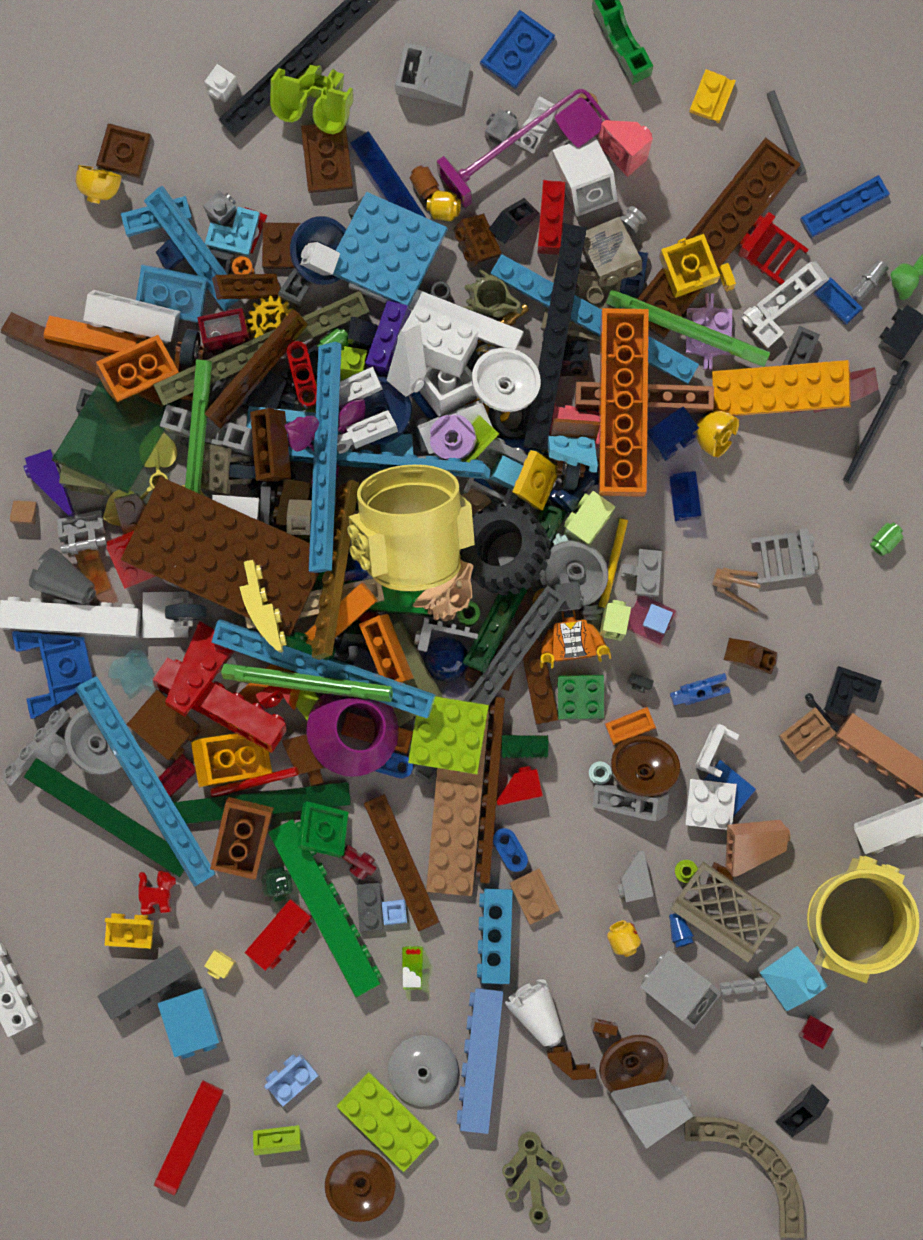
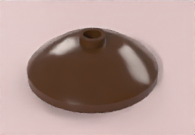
M635 736L624 740L616 747L611 758V772L616 782L626 791L638 796L652 797L669 791L676 784L680 774V761L674 749L663 740L652 736Z
M627 1036L616 1041L604 1053L599 1066L600 1078L605 1088L611 1093L621 1089L662 1081L668 1069V1056L661 1043L650 1036Z
M365 1149L348 1151L340 1155L331 1164L325 1178L326 1198L332 1209L339 1216L354 1222L373 1220L388 1209L394 1198L396 1183L393 1170L382 1156L373 1151ZM363 1179L365 1186L359 1187L357 1180Z

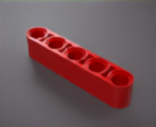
M204 1080L201 1082L154 1182V1187L173 1196L176 1195L223 1095V1089Z

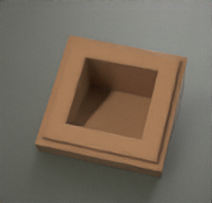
M13 501L10 522L13 524L35 525L37 502Z

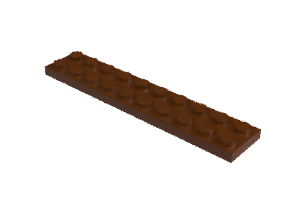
M765 137L688 234L686 240L704 234L719 270L720 266L724 264L743 237L753 227L759 216L765 212L795 174L801 163ZM662 267L639 296L638 300L682 317L704 288L674 298ZM648 321V328L663 340L671 331L668 328Z

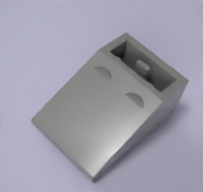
M404 43L395 84L396 95L462 108L471 64L428 47Z

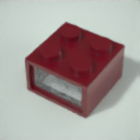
M243 308L197 317L202 343L208 353L213 355L226 352V349L235 348L252 340L247 323L248 319Z

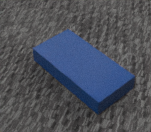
M831 277L814 293L845 325L863 309Z

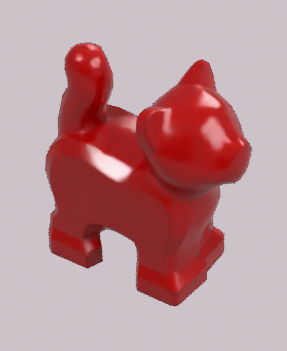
M159 871L156 879L158 887H147V875L144 872H140L138 875L140 878L138 898L141 903V915L156 913L153 908L155 904L159 905L160 913L172 912L170 890L176 884V878L169 872Z

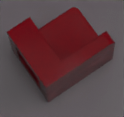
M809 1015L799 1036L824 1049L834 1028Z

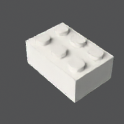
M416 304L403 328L416 321L420 323L425 365L460 378L478 344L479 327Z

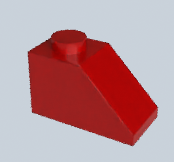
M531 766L518 768L519 773L513 775L496 801L497 806L542 797L543 794L537 769L532 770Z

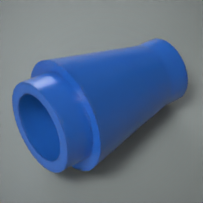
M677 913L669 915L671 940L675 947L679 948L694 943L692 939L694 935L685 919Z

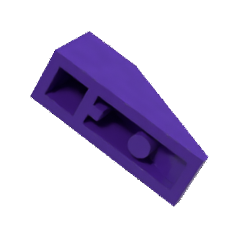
M49 449L26 457L27 465L23 467L27 478H31L67 515L75 516L68 491L59 483L61 470L55 453Z

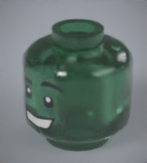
M284 867L266 869V873L261 876L263 895L267 898H272V902L286 900V895L293 892L291 875L289 871L284 870Z

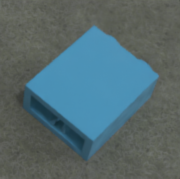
M205 987L157 1003L174 1058L181 1056V1059L192 1057L195 1055L194 1051L202 1048L204 1052L217 1048V1043L222 1041Z

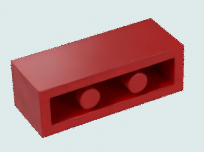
M543 180L538 254L559 255L566 182Z
M290 899L244 953L263 970L266 971L269 967L273 970L282 960L279 957L284 950L289 952L297 943L294 938L298 933L304 934L313 924L310 922L313 916L295 900Z

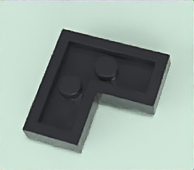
M837 666L823 710L846 717L852 697L875 703L882 681Z

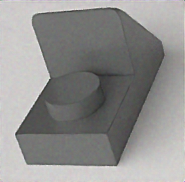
M294 268L279 291L278 296L283 301H288L289 304L301 308L305 295L313 283L305 280Z

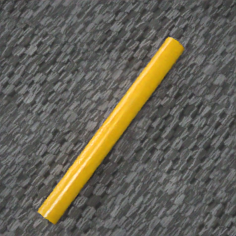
M619 518L607 567L608 582L598 604V607L605 608L609 602L628 524L626 519Z

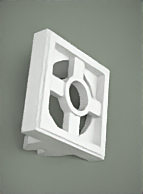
M721 724L713 726L698 757L695 768L721 777L722 771L710 766L711 760L722 736L736 741L739 734Z

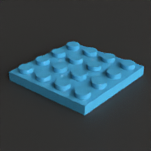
M366 192L336 249L340 256L332 275L389 301L410 306L448 229L446 226Z

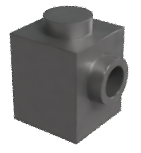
M501 109L496 114L492 113L486 123L488 127L485 130V138L498 146L512 136L518 128L516 115L508 110L504 112Z
M219 190L203 206L206 214L218 225L226 226L235 217L237 212L234 205L236 201L228 193L224 195Z

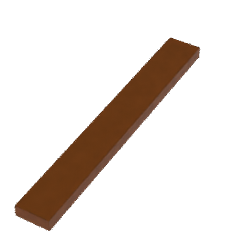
M13 312L10 313L1 328V334L99 378L96 373V362L108 356L93 349L44 339L45 327ZM154 386L134 394L155 405L164 407Z

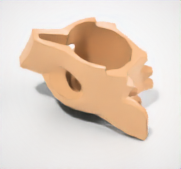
M461 560L460 570L451 580L440 586L426 589L417 598L413 607L428 609V614H433L434 620L441 618L442 621H450L454 619L456 612L467 608L469 599L472 598L470 579L473 565ZM457 580L462 583L460 589L457 588Z

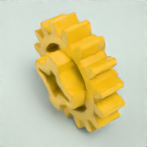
M269 296V301L265 302L261 298V305L253 304L255 311L248 312L252 319H248L247 323L248 325H253L249 328L250 333H256L254 338L275 330L279 326L284 315L286 314L287 316L292 310H288L290 306L288 301L282 304L281 298L274 301L272 296ZM275 307V309L267 310V308ZM260 316L261 319H262V323L260 324V327L258 328L257 320H258V317ZM268 319H276V323H269Z

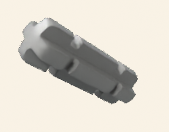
M754 978L753 981L752 979L733 981V983H720L722 995H732L733 992L734 994L753 992L754 990H766L764 978Z

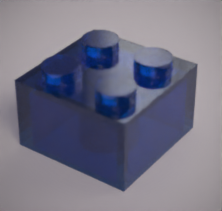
M683 406L647 431V448L657 462L662 459L666 462L676 455L675 452L678 451L679 447L682 446L685 449L695 441L694 439L697 438L696 434L699 427Z

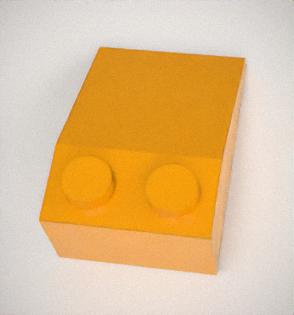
M238 734L202 738L191 742L199 787L246 780L272 773L269 751Z

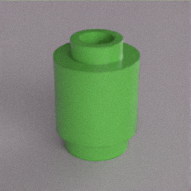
M335 327L319 340L320 343L317 344L319 347L320 345L337 342L341 344V350H344V346H349L348 334L343 328L338 330Z
M894 522L892 524L886 523L872 538L870 547L882 557L886 553L889 554L904 538L902 528Z
M469 601L467 608L457 611V619L464 626L474 625L480 616L478 605L472 601ZM471 611L473 616L470 619H466L464 612Z

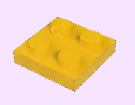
M530 450L512 492L534 508L543 511L558 476L556 475V465L540 453Z

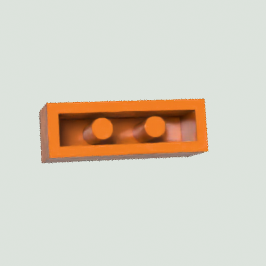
M379 615L360 623L359 626L379 675L401 683L414 679L389 615Z

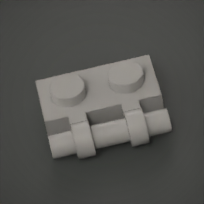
M102 510L57 519L60 542L68 541V544L60 546L62 555L68 553L74 555L78 554L81 550L90 548L91 550H96L100 546L107 545L105 536L97 538L98 534L106 533ZM88 537L89 539L77 542V539Z

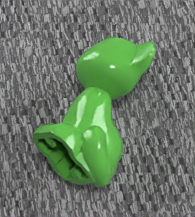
M923 254L918 258L914 266L902 263L891 272L892 287L898 292L900 300L909 298L918 286L919 276L923 275Z

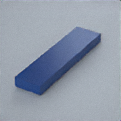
M878 175L802 216L800 221L810 238H813L883 200L890 193Z

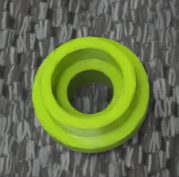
M681 860L675 866V876L679 881L688 883L697 871V865L691 860ZM684 867H689L691 870L688 876L682 873Z

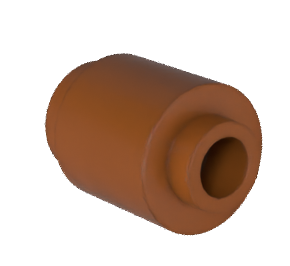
M420 165L411 171L412 175L409 179L418 195L423 197L425 201L429 197L432 198L434 192L440 191L438 189L439 184L429 167Z

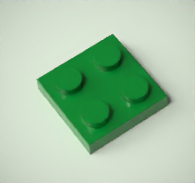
M308 801L303 803L297 848L333 857H342L344 855L349 812Z

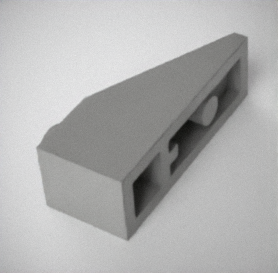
M596 784L594 786L593 807L656 822L667 816L669 793L665 792L658 796L644 797L632 794L621 786Z

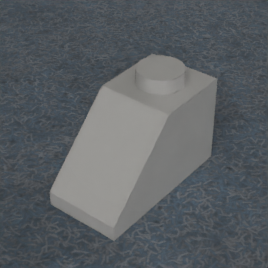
M643 850L637 851L620 878L621 884L617 885L619 897L624 898L625 902L654 896Z

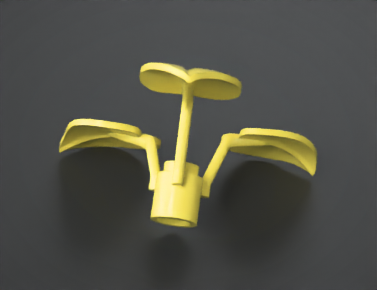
M160 427L153 429L144 438L139 449V458L142 465L146 468H156V473L150 478V487L140 496L142 499L154 490L160 476L168 479L164 473L160 472V467L167 468L171 466L177 458L175 443ZM119 489L109 497L103 516L105 521L121 526L114 498L134 494L133 491Z

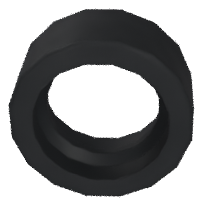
M531 404L521 409V423L515 429L505 428L500 419L501 411L490 407L488 417L492 427L500 436L515 438L524 435L527 430Z

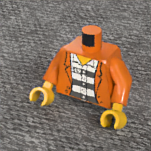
M575 610L561 611L562 623H555L553 628L547 631L541 644V668H543V663L549 662L551 668H553L554 662L596 657V655L599 662H602L601 656L604 654L608 655L609 659H611L610 648L606 646L603 636L600 635L593 624L587 623L586 620L576 621Z

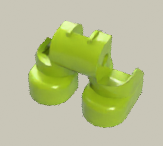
M310 65L304 75L299 79L285 76V70L278 68L271 78V110L279 119L285 122H295L304 113L307 106V98H316L317 100L313 105V120L316 126L326 133L336 134L344 128L348 121L350 108L354 101L353 88L349 87L347 92L342 91L344 74L336 72L335 69H332L327 77L322 75L320 65Z

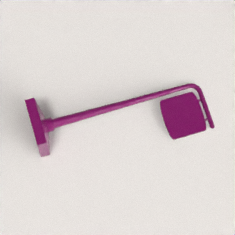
M577 89L466 169L462 168L458 171L445 156H442L436 161L438 175L451 192L457 195V198L461 200V205L466 209L472 204L471 190L467 184L470 176L575 95L582 93L589 99V102L579 97L556 114L555 120L565 136L577 148H580L600 133L602 119L611 120L588 91ZM590 103H592L596 110L600 113V115L602 116L601 118L591 107Z

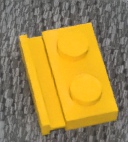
M705 69L689 112L720 123L736 80H730L726 76Z

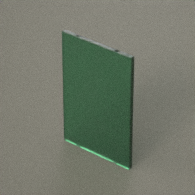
M100 380L52 457V461L128 494L165 429L160 427L167 405L162 407L136 394L116 402L106 391ZM178 399L167 405L179 408L182 400Z

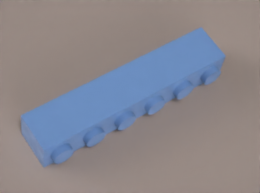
M475 987V992H470L469 1006H473V1014L467 1018L466 1030H471L470 1039H465L464 1053L468 1054V1061L462 1064L461 1077H466L465 1087L460 1086L459 1100L463 1101L462 1110L457 1111L456 1124L461 1125L460 1131L484 1134L489 1132L503 990Z

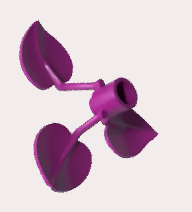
M364 399L352 401L341 410L338 416V431L341 430V434L347 433L346 427L363 421L365 416ZM297 417L294 421L285 425L290 447L294 451H302L309 446L314 452V445L311 441L315 440V432L319 427V421L316 417ZM336 464V481H337V478H338V475H339V467H338V465ZM313 477L311 481V488L313 487Z

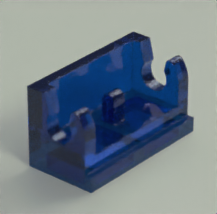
M696 471L676 473L673 476H669L674 521L700 519L702 514Z

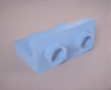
M294 1054L291 1055L283 1063L286 1066L279 1073L277 1070H274L265 1078L267 1083L264 1085V1088L268 1089L282 1106L287 1104L319 1076L302 1054L297 1057Z

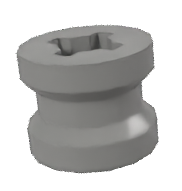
M633 206L627 209L625 216L620 217L626 230L633 235L638 232L640 225H644L647 222L644 214Z

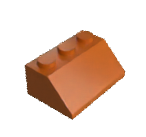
M159 335L96 362V373L106 391L116 402L148 389L154 384L179 373Z

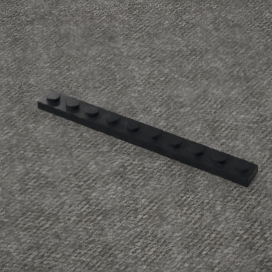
M344 0L218 119L219 122L235 138L270 105L271 78L278 68L285 70V76L299 78L310 65L317 61L380 0Z
M564 224L538 365L541 380L540 389L536 398L531 403L524 448L546 451L587 227Z

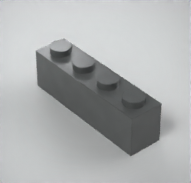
M177 946L97 997L110 1019L118 1018L120 1021L132 1014L130 1009L138 1005L140 1009L150 1003V997L155 993L161 996L171 989L170 984L176 980L180 984L190 978L189 972L193 971L194 967L182 947Z

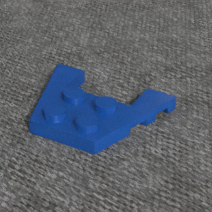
M20 631L12 632L16 652L40 648L49 693L26 699L30 719H36L77 694L75 689L77 686L94 678L84 637Z

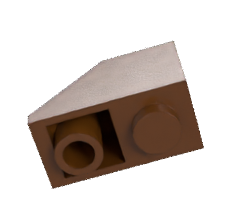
M729 638L723 660L737 666L772 674L778 652L751 641Z

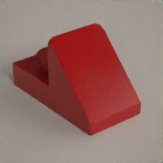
M268 686L255 696L266 710L277 706L283 698L295 710L300 690Z

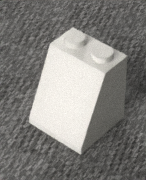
M593 137L580 148L570 143L552 150L556 169L561 181L566 182L565 191L576 217L618 202L614 172L596 137Z

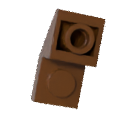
M565 1046L551 1047L552 1051H547L548 1059L572 1080L596 1079L595 1067H590V1063L576 1064V1068H572L571 1051L566 1050Z

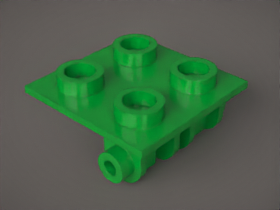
M604 675L558 676V719L604 718Z

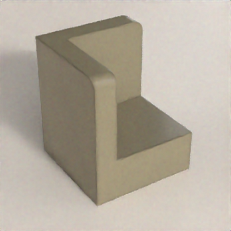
M289 500L287 510L288 534L310 535L312 500Z

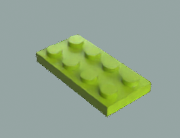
M370 1071L336 1105L403 1172L436 1138Z

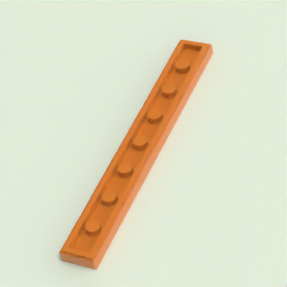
M360 583L341 600L335 638L378 601L364 583ZM312 626L305 633L309 636L308 639L313 640L315 638L316 626ZM270 664L266 668L270 670L291 672V670L285 669L274 664ZM249 683L239 694L247 702L261 705L255 695L269 685Z

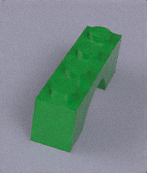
M593 0L592 10L631 85L651 76L654 66L645 48L638 44L631 33L620 0Z

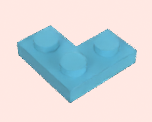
M238 207L232 228L210 223L205 240L206 246L249 257L260 212Z

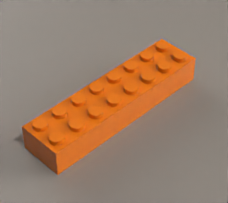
M602 308L598 472V494L600 496L644 497L647 492L649 309Z

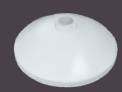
M497 348L486 352L478 359L472 372V385L476 395L487 406L498 411L513 412L524 409L534 401L540 389V374L535 363L527 355L515 349ZM500 385H505L507 389L501 388Z

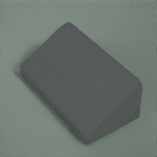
M579 582L548 585L566 598L557 612L581 608L583 600ZM546 586L534 587V595L538 590L546 588Z

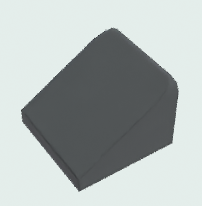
M213 248L211 253L227 275H229L235 253Z

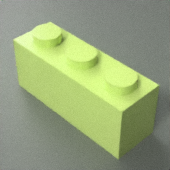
M613 600L612 603L606 605L599 632L603 638L622 641L625 637L631 607L626 606V602Z

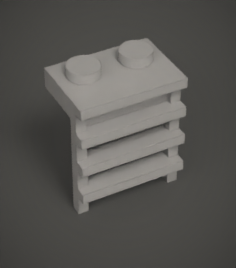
M495 438L476 460L483 461L487 467L493 469L497 459L501 456H505L524 466V461L528 455H526L524 450L512 448L506 445V442L502 439ZM468 478L463 492L468 493L471 487L503 503L505 506H507L513 491L491 479L484 480L506 490L505 496L473 481L474 478Z
M809 528L799 529L795 533L750 539L751 544H760L765 578L756 579L757 584L807 578L814 575L815 570L818 569L817 557L813 556L811 548L814 547V536L812 533L809 534ZM786 539L792 573L789 575H784L779 545V540ZM767 541H773L778 576L770 577L765 544Z
M424 617L421 631H416L414 644L418 645V650L427 652L432 629L476 639L478 634L469 632L470 627L464 626L463 630L456 629V624L451 623L450 627L442 626L443 622L437 620V624L428 623L429 618Z

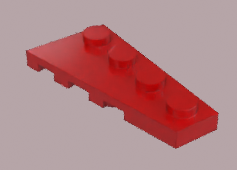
M201 621L198 623L165 701L166 706L184 717L223 668L224 663H227L235 652L232 649L212 643L215 630Z

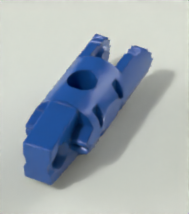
M726 673L680 686V690L670 693L673 705L685 703L687 706L730 693L728 686L711 688L712 685L726 681Z

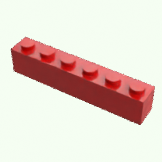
M167 657L152 679L154 687L168 695L182 662L177 659L173 661ZM217 681L210 683L192 707L193 710L270 753H273L287 731L285 720L281 716L265 712L261 705L247 702L241 694L227 691L225 686Z

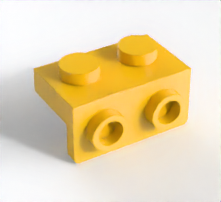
M111 913V918H105L104 946L152 949L154 920H148V915H134V919H125V914Z

